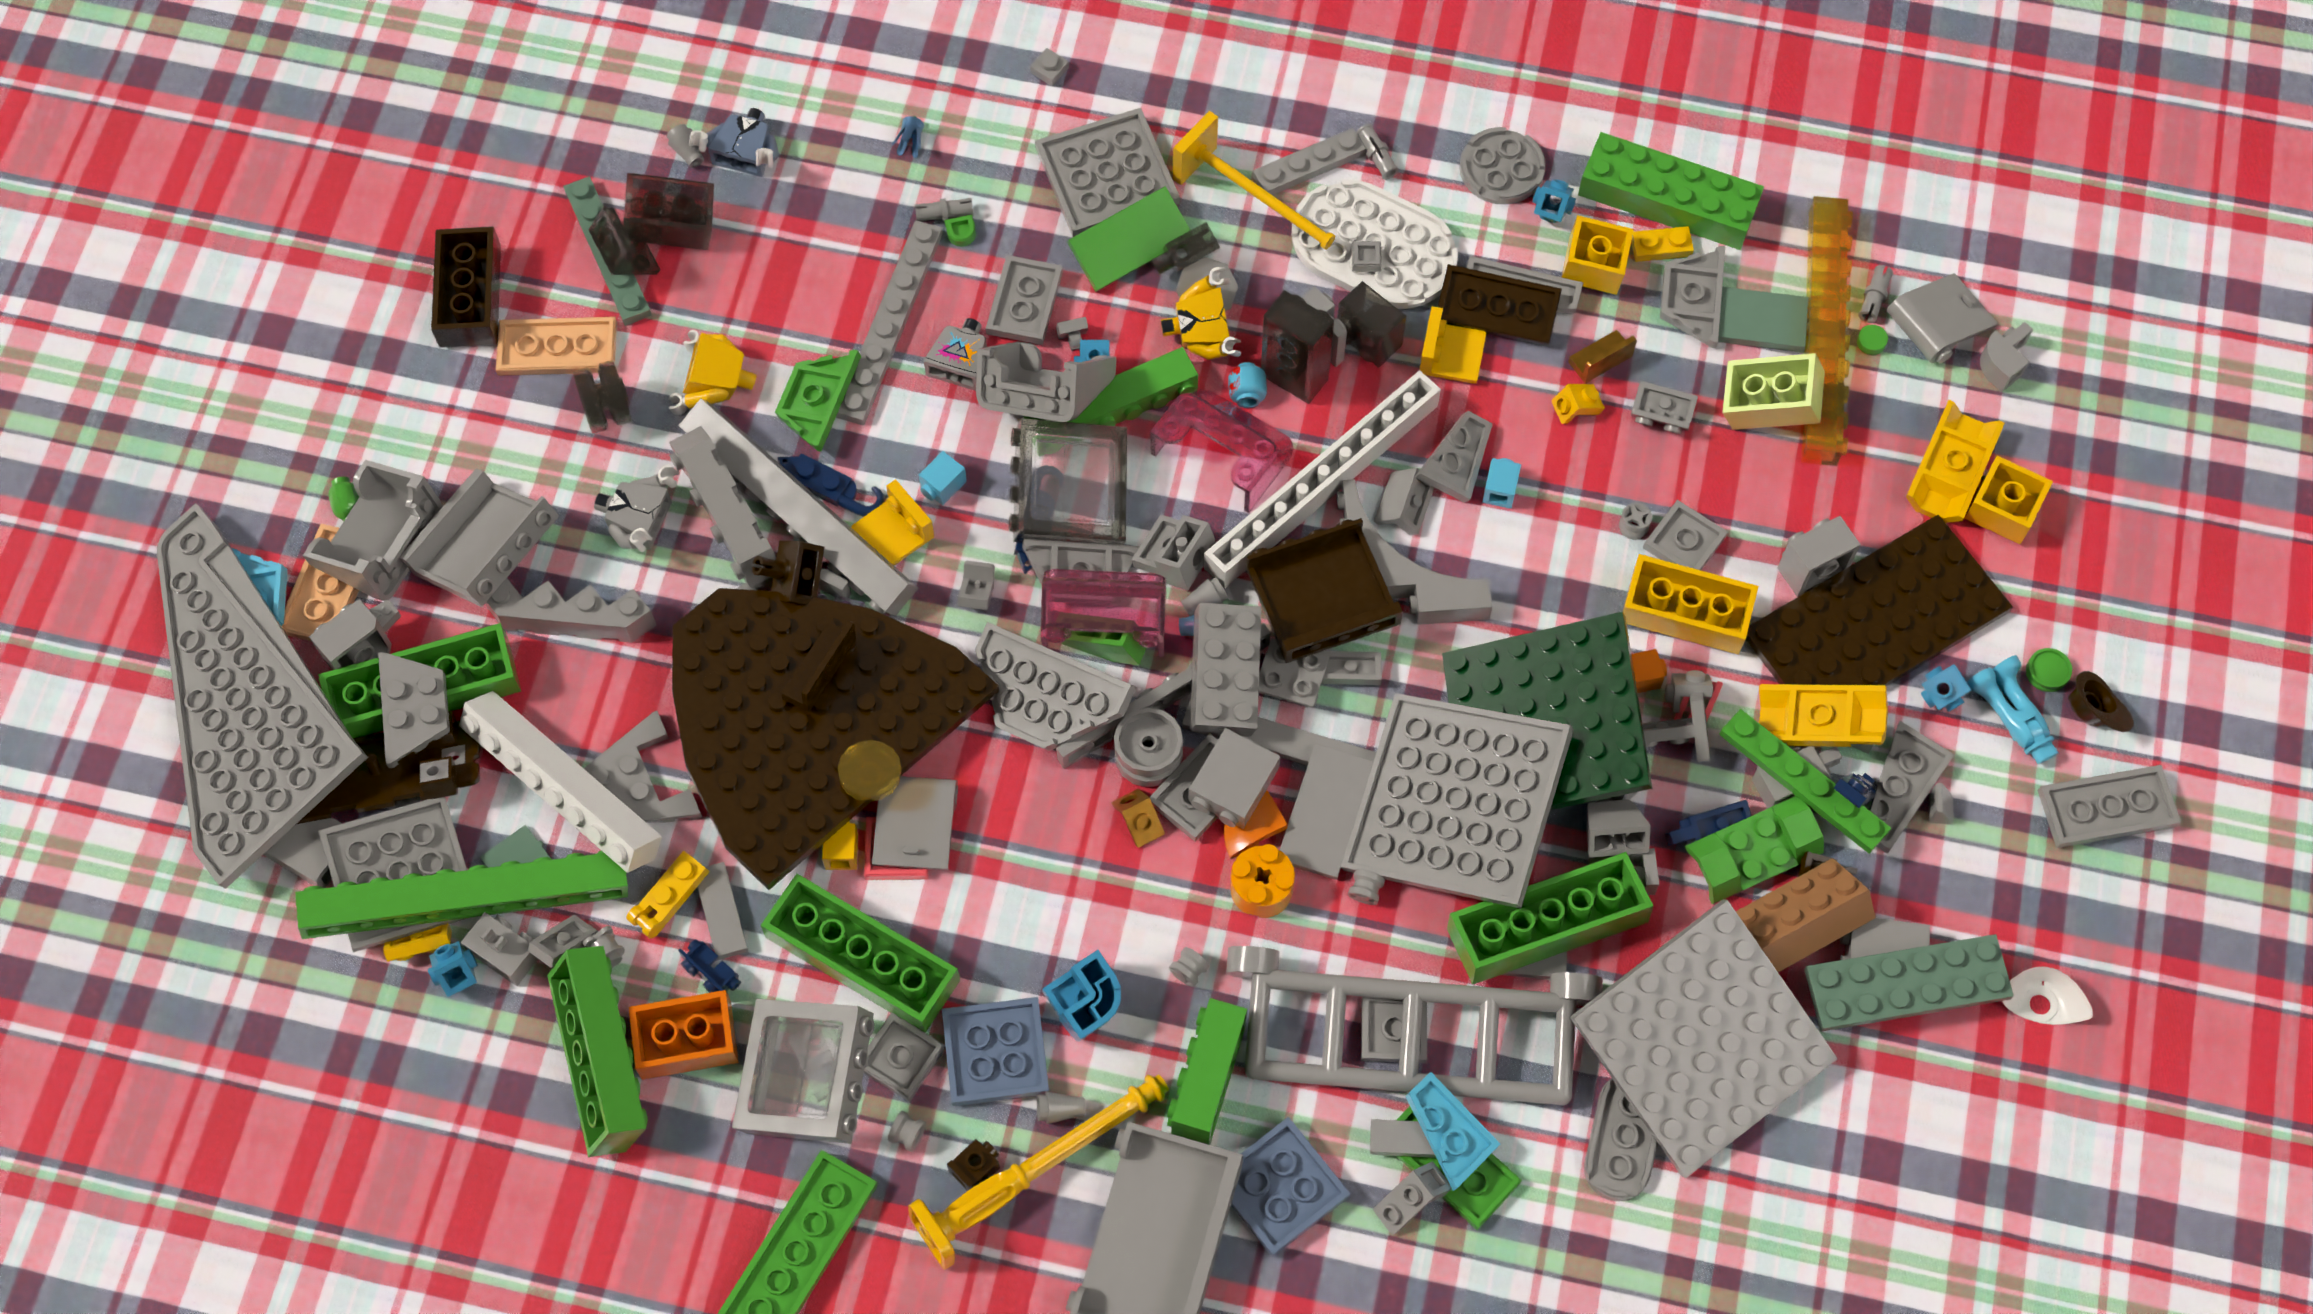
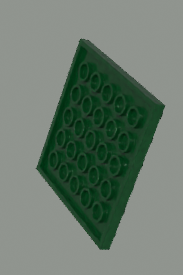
M1623 611L1442 653L1448 703L1572 726L1574 731L1550 810L1653 789L1626 617Z

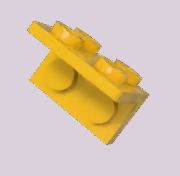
M1431 306L1420 371L1428 376L1476 384L1486 332L1446 324L1447 320H1441L1443 308Z
M896 479L886 485L888 494L886 502L851 526L854 531L894 566L935 537L932 520Z

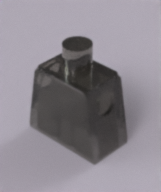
M1205 222L1165 244L1163 247L1164 253L1151 259L1159 275L1172 268L1175 273H1178L1186 266L1216 253L1220 246L1208 223ZM1182 248L1186 251L1187 256L1180 258L1176 251Z

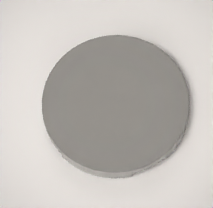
M1506 127L1489 128L1477 133L1468 141L1460 158V175L1468 190L1478 198L1494 204H1513L1527 199L1536 192L1538 186L1540 187L1545 172V157L1540 146L1529 135L1524 136L1518 132L1506 130Z

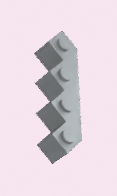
M700 426L670 441L669 444L674 452L669 455L676 470L682 469L690 479L694 489L689 492L696 506H703L710 515L714 526L710 527V530L718 544L723 542L730 551L734 563L730 564L736 578L738 580L744 579L750 588L770 578L756 576L752 573V567H763L752 564L756 556L776 560V556L767 538H764L757 520L747 502L743 501L739 494L737 485L725 464L723 465L717 455L716 447L709 435Z
M506 578L485 603L488 610L501 623L505 631L517 632V630L534 631L535 634L556 636L570 634L576 635L577 638L598 640L612 638L619 639L620 642L632 643L657 626L651 610L634 589L608 606L591 585L565 602L549 581L522 598Z

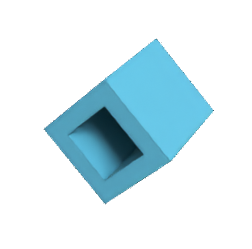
M942 451L919 474L920 491L930 501L935 499L943 506L967 482L965 468Z
M1492 458L1482 503L1512 509L1521 464L1514 463V461L1507 458Z

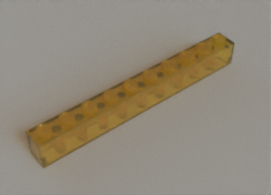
M1814 196L1808 211L1806 276L1808 313L1804 354L1816 353L1825 370L1820 423L1802 425L1801 463L1837 466L1841 455L1845 456L1848 448V438L1843 437V429H1847L1849 417L1848 412L1844 411V403L1847 404L1849 397V386H1844V378L1848 377L1850 367L1849 360H1845V352L1849 351L1850 335L1845 334L1846 327H1849L1851 310L1846 309V302L1850 301L1851 285L1847 284V277H1850L1852 260H1847V252L1850 253L1852 247V235H1848V228H1851L1853 211H1848L1849 199Z

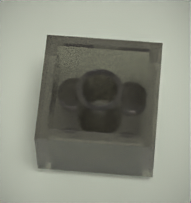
M1363 281L1339 302L1337 319L1346 327V345L1350 344L1359 351V354L1365 361L1372 362L1377 367H1380L1402 346L1406 315Z

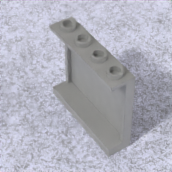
M476 468L401 554L400 559L415 576L482 607L559 515L543 496L536 502L493 483L484 471Z

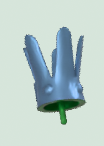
M908 116L902 120V128L892 143L894 145L902 134L897 149L898 156L904 153L910 138H912L913 142L912 155L914 158L918 156V151L921 149V132L924 128V123L919 118H916V116Z

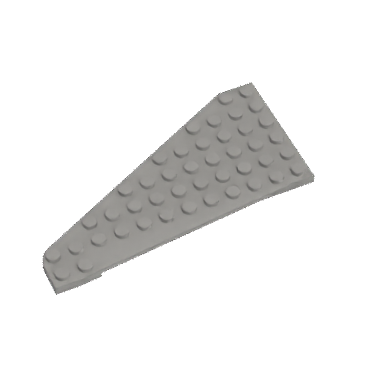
M195 503L162 534L157 546V559L193 852L218 885L226 889L362 764L368 756L349 734L218 526L204 509Z

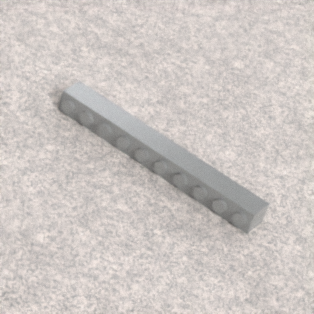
M700 398L678 425L686 433L702 426L714 443L717 455L723 465L725 464L735 483L739 484L741 481L747 487L745 493L758 503L762 500L767 505L765 511L778 521L782 518L788 524L786 530L799 540L803 537L808 543L825 546L823 556L829 561L828 568L840 577L844 574L850 580V588L862 596L865 593L872 599L869 604L877 612L882 614L887 612L896 616L919 589L713 404Z

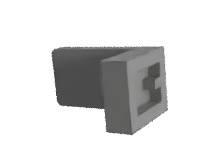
M1655 848L1649 849V853L1628 854L1647 894L1655 895L1659 886ZM1612 856L1590 857L1588 865Z
M1432 1161L1413 1170L1373 1210L1388 1231L1394 1235L1425 1206L1445 1196L1452 1188L1448 1180Z

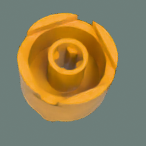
M1272 844L1254 846L1243 851L1234 861L1231 870V896L1236 906L1242 912L1248 915L1259 916V918H1269L1281 913L1288 906L1294 890L1295 872L1290 859ZM1259 879H1262L1263 881H1266V880H1267V881H1268V884H1264L1262 881H1258V882H1257V880H1259Z

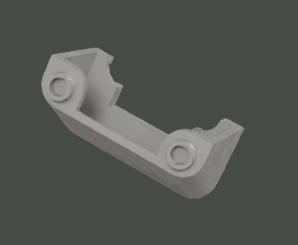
M1013 342L978 348L976 397L978 403L988 410L1057 422L1073 421L1114 379L1116 357L1098 355L1089 361L1064 362L1065 370L1060 372L1042 369L1041 352L1031 343Z
M365 460L353 477L354 488L359 495V499L331 542L321 537L314 539L308 545L303 557L312 567L373 598L385 601L392 598L410 570L400 559L401 554L433 519L443 505L424 476Z

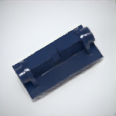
M693 940L688 946L690 951L687 954L681 948L678 950L683 959L680 963L681 966L692 977L698 974L705 980L702 985L709 993L722 990L727 992L729 989L734 991L740 986L739 975L723 960L715 968L711 966L719 957L704 941Z

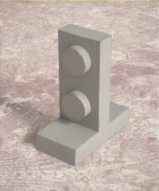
M1703 692L1690 694L1692 718L1642 723L1646 747L1655 746L1659 741L1670 740L1672 744H1682L1688 742L1689 738H1695L1697 762L1710 761Z

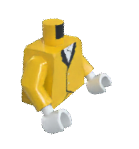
M1224 267L1213 268L1208 276L1195 282L1180 296L1179 301L1175 304L1177 317L1160 320L1163 337L1180 334L1182 347L1188 348L1191 353L1205 359L1224 357L1228 354L1235 357L1241 355V351L1233 350V345L1237 342L1240 343L1241 340L1229 336L1221 287L1216 288L1217 285H1227L1230 283V278H1223L1221 280L1219 278L1220 273L1226 270Z
M695 330L688 332L687 335L691 341H684L683 343L686 350L692 353L682 392L686 395L684 398L679 393H672L669 399L671 402L678 403L676 406L669 407L674 415L684 414L687 407L689 409L693 408L700 398L710 404L730 400L737 386L752 391L757 374L741 369L744 354L725 335L705 334L702 332L699 335Z

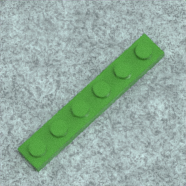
M1742 709L1721 729L1719 733L1721 737L1800 800L1804 801L1810 808L1868 854L1876 848L1891 830L1890 826L1866 807H1856L1834 789L1836 784Z

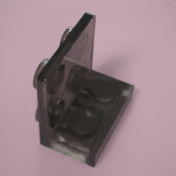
M603 207L588 231L611 275H657L660 268L637 226H623L613 207Z

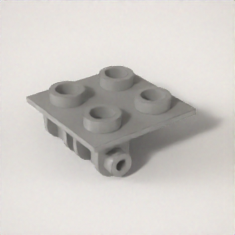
M1271 638L1259 673V693L1277 697L1279 700H1287L1289 703L1301 704L1307 708L1315 707L1330 655L1319 652L1285 663L1276 639Z

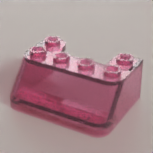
M1200 389L1179 395L1150 431L1151 454L1155 457L1166 443L1175 444L1180 442L1191 428L1240 456L1231 469V480L1236 487L1245 491L1244 511L1250 513L1290 460L1293 453V443L1287 435L1208 389Z

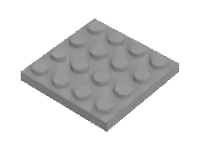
M1141 108L1035 140V148L1072 237L1166 186L1175 204H1180L1179 193Z
M445 797L427 799L318 830L334 887H337L342 882L362 884L370 883L372 879L382 877L394 880L402 879L405 875L413 873L426 876L434 875L436 872L444 869H451L455 872L467 870ZM464 919L348 933L353 952Z

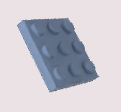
M1038 997L942 1009L952 1106L1045 1095L1046 1091L1049 1092Z
M1287 1117L1240 1153L1244 1157L1231 1206L1273 1258L1346 1201L1351 1193L1292 1120Z

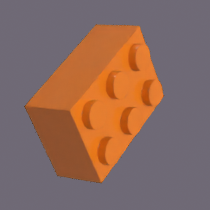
M726 990L628 1007L635 1070L642 1080L739 1063L732 1004Z

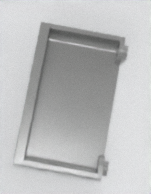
M1127 1122L1125 1130L1120 1128L1116 1138L1115 1148L1120 1149V1160L1082 1286H1079L1077 1292L1071 1291L1066 1310L1070 1311V1314H1200L1244 1157L1236 1152Z

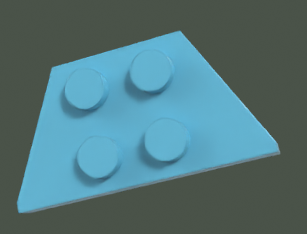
M232 548L277 621L282 626L285 616L288 569L282 564L265 561L255 555L249 556Z

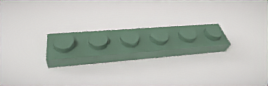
M590 176L563 186L624 325L627 326L652 316Z

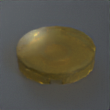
M874 740L858 742L849 747L839 761L838 773L840 784L847 794L857 800H881L893 793L901 779L900 758L893 748L883 742Z

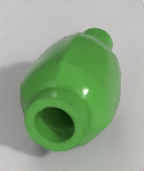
M345 476L333 479L331 481L332 487L328 492L330 506L334 515L343 521L359 499L354 484L350 482L349 477Z

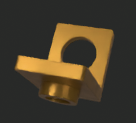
M1136 789L1111 802L1112 806L1122 814L1132 839L1138 848L1165 834L1150 797L1140 789ZM1135 799L1134 801H1132V802H1130V803L1124 804V803H1126V802L1129 801V800Z

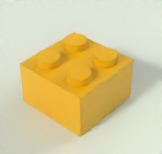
M1577 215L1569 237L1561 277L1583 282L1582 287L1617 295L1625 275L1634 229Z
M1997 455L1964 519L2021 544L2030 530L2053 481Z

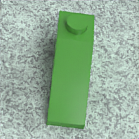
M1068 612L1059 613L1049 635L1051 641L1112 662L1140 665L1151 640L1134 620Z

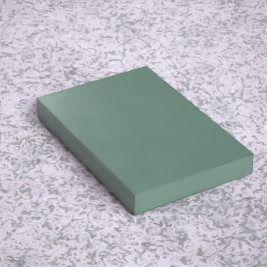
M1722 287L1718 342L1804 352L1808 297Z

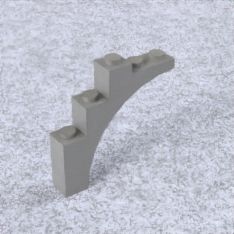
M1355 479L1343 480L1342 491L1337 492L1338 510L1343 509L1344 518H1341L1340 522L1347 519L1356 520L1362 518V531L1392 599L1409 598L1410 613L1416 614L1417 625L1490 619L1492 600L1489 579H1463L1443 575L1419 566L1398 553L1380 536L1369 521L1359 500Z

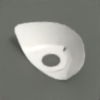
M2033 967L2012 978L2010 984L2014 997L2011 1000L2002 1001L2006 1008L2014 1014L2043 1024H2071L2090 1020L2093 1016L2092 1007L2078 984L2067 974L2050 967ZM2042 995L2048 999L2050 1009L2046 1014H2037L2031 1009L2030 1000L2033 996Z

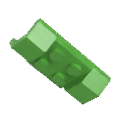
M1793 796L1688 844L1685 848L1698 862L1708 884L1709 899L1711 904H1714L1801 864L1805 852L1819 855L1824 853V836L1810 807L1797 796Z

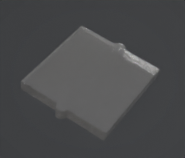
M2052 484L2031 528H2033L2035 533L2041 532L2060 541L2082 498L2063 490L2060 485L2055 486Z

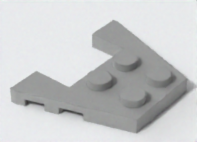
M658 711L652 712L584 768L645 822L662 820L664 823L674 822L675 819L690 818V820L702 817L691 789L659 801L639 753L640 750L669 739Z

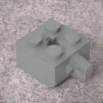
M358 599L353 604L343 607L340 613L329 622L319 625L309 638L324 661L332 670L378 658V653L380 652L390 654L392 643L385 632L401 615L388 599L370 610Z

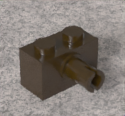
M779 540L776 560L756 556L752 564L763 567H752V573L756 576L773 578L771 591L779 593L780 601L807 605L813 597H817L825 546L801 541ZM796 593L808 595L811 599L796 597Z

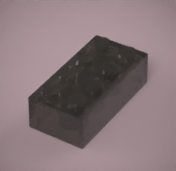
M1283 290L1264 314L1261 368L1265 371L1266 379L1305 403L1310 404L1329 379L1334 319L1322 309L1317 310L1307 304L1301 296L1297 294L1292 295L1286 290Z

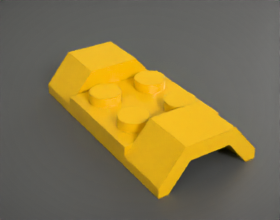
M1948 400L1906 495L1914 510L1931 518L1939 514L1945 523L1963 521L2005 422L2000 420L1986 423L1962 414L1955 402Z
M1760 684L1759 724L1783 743H1787V746L1851 747V744L1882 745L1886 739L1888 718L1886 685Z

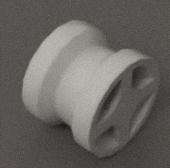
M1634 502L1628 504L1623 509L1619 522V529L1623 536L1633 540L1644 537L1652 521L1651 510L1643 503Z
M1355 870L1353 876L1355 883L1354 886L1349 888L1348 896L1364 904L1377 905L1379 901L1378 891L1384 886L1385 879L1379 874L1368 870Z
M1184 947L1181 951L1180 959L1172 962L1169 970L1187 986L1195 987L1198 983V976L1206 972L1210 965L1199 953L1191 948Z
M901 1111L891 1126L888 1141L904 1144L905 1149L912 1152L923 1136L926 1122L921 1119L915 1121L909 1117L908 1113Z

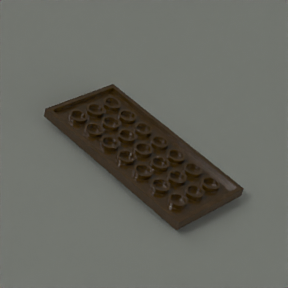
M1938 514L1751 624L1748 628L1746 641L1779 684L1886 685L1887 687L2011 612L2013 606Z

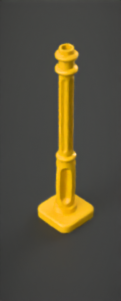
M1158 1074L1155 1077L1146 1075L1144 1078L1145 1083L1137 1088L1129 1086L1127 1095L1020 1165L1014 1163L1009 1169L995 1174L974 1186L952 1202L942 1213L936 1211L931 1214L921 1199H917L909 1204V1217L914 1227L943 1270L948 1269L955 1263V1251L950 1243L955 1239V1234L965 1231L993 1215L1015 1198L1023 1189H1028L1031 1181L1136 1112L1146 1113L1148 1111V1104L1155 1100L1159 1102L1164 1101L1165 1093L1169 1091V1088L1161 1075Z

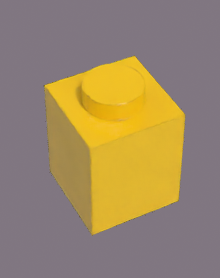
M847 822L823 843L822 861L825 870H857L858 832L855 823Z

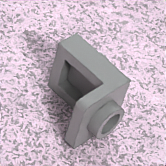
M965 561L963 581L958 594V606L988 610L994 590V564Z
M1697 670L1688 671L1686 674L1672 673L1671 684H1666L1665 702L1670 703L1673 713L1680 712L1681 696L1690 697V694L1703 692V697H1712L1713 684L1709 674Z

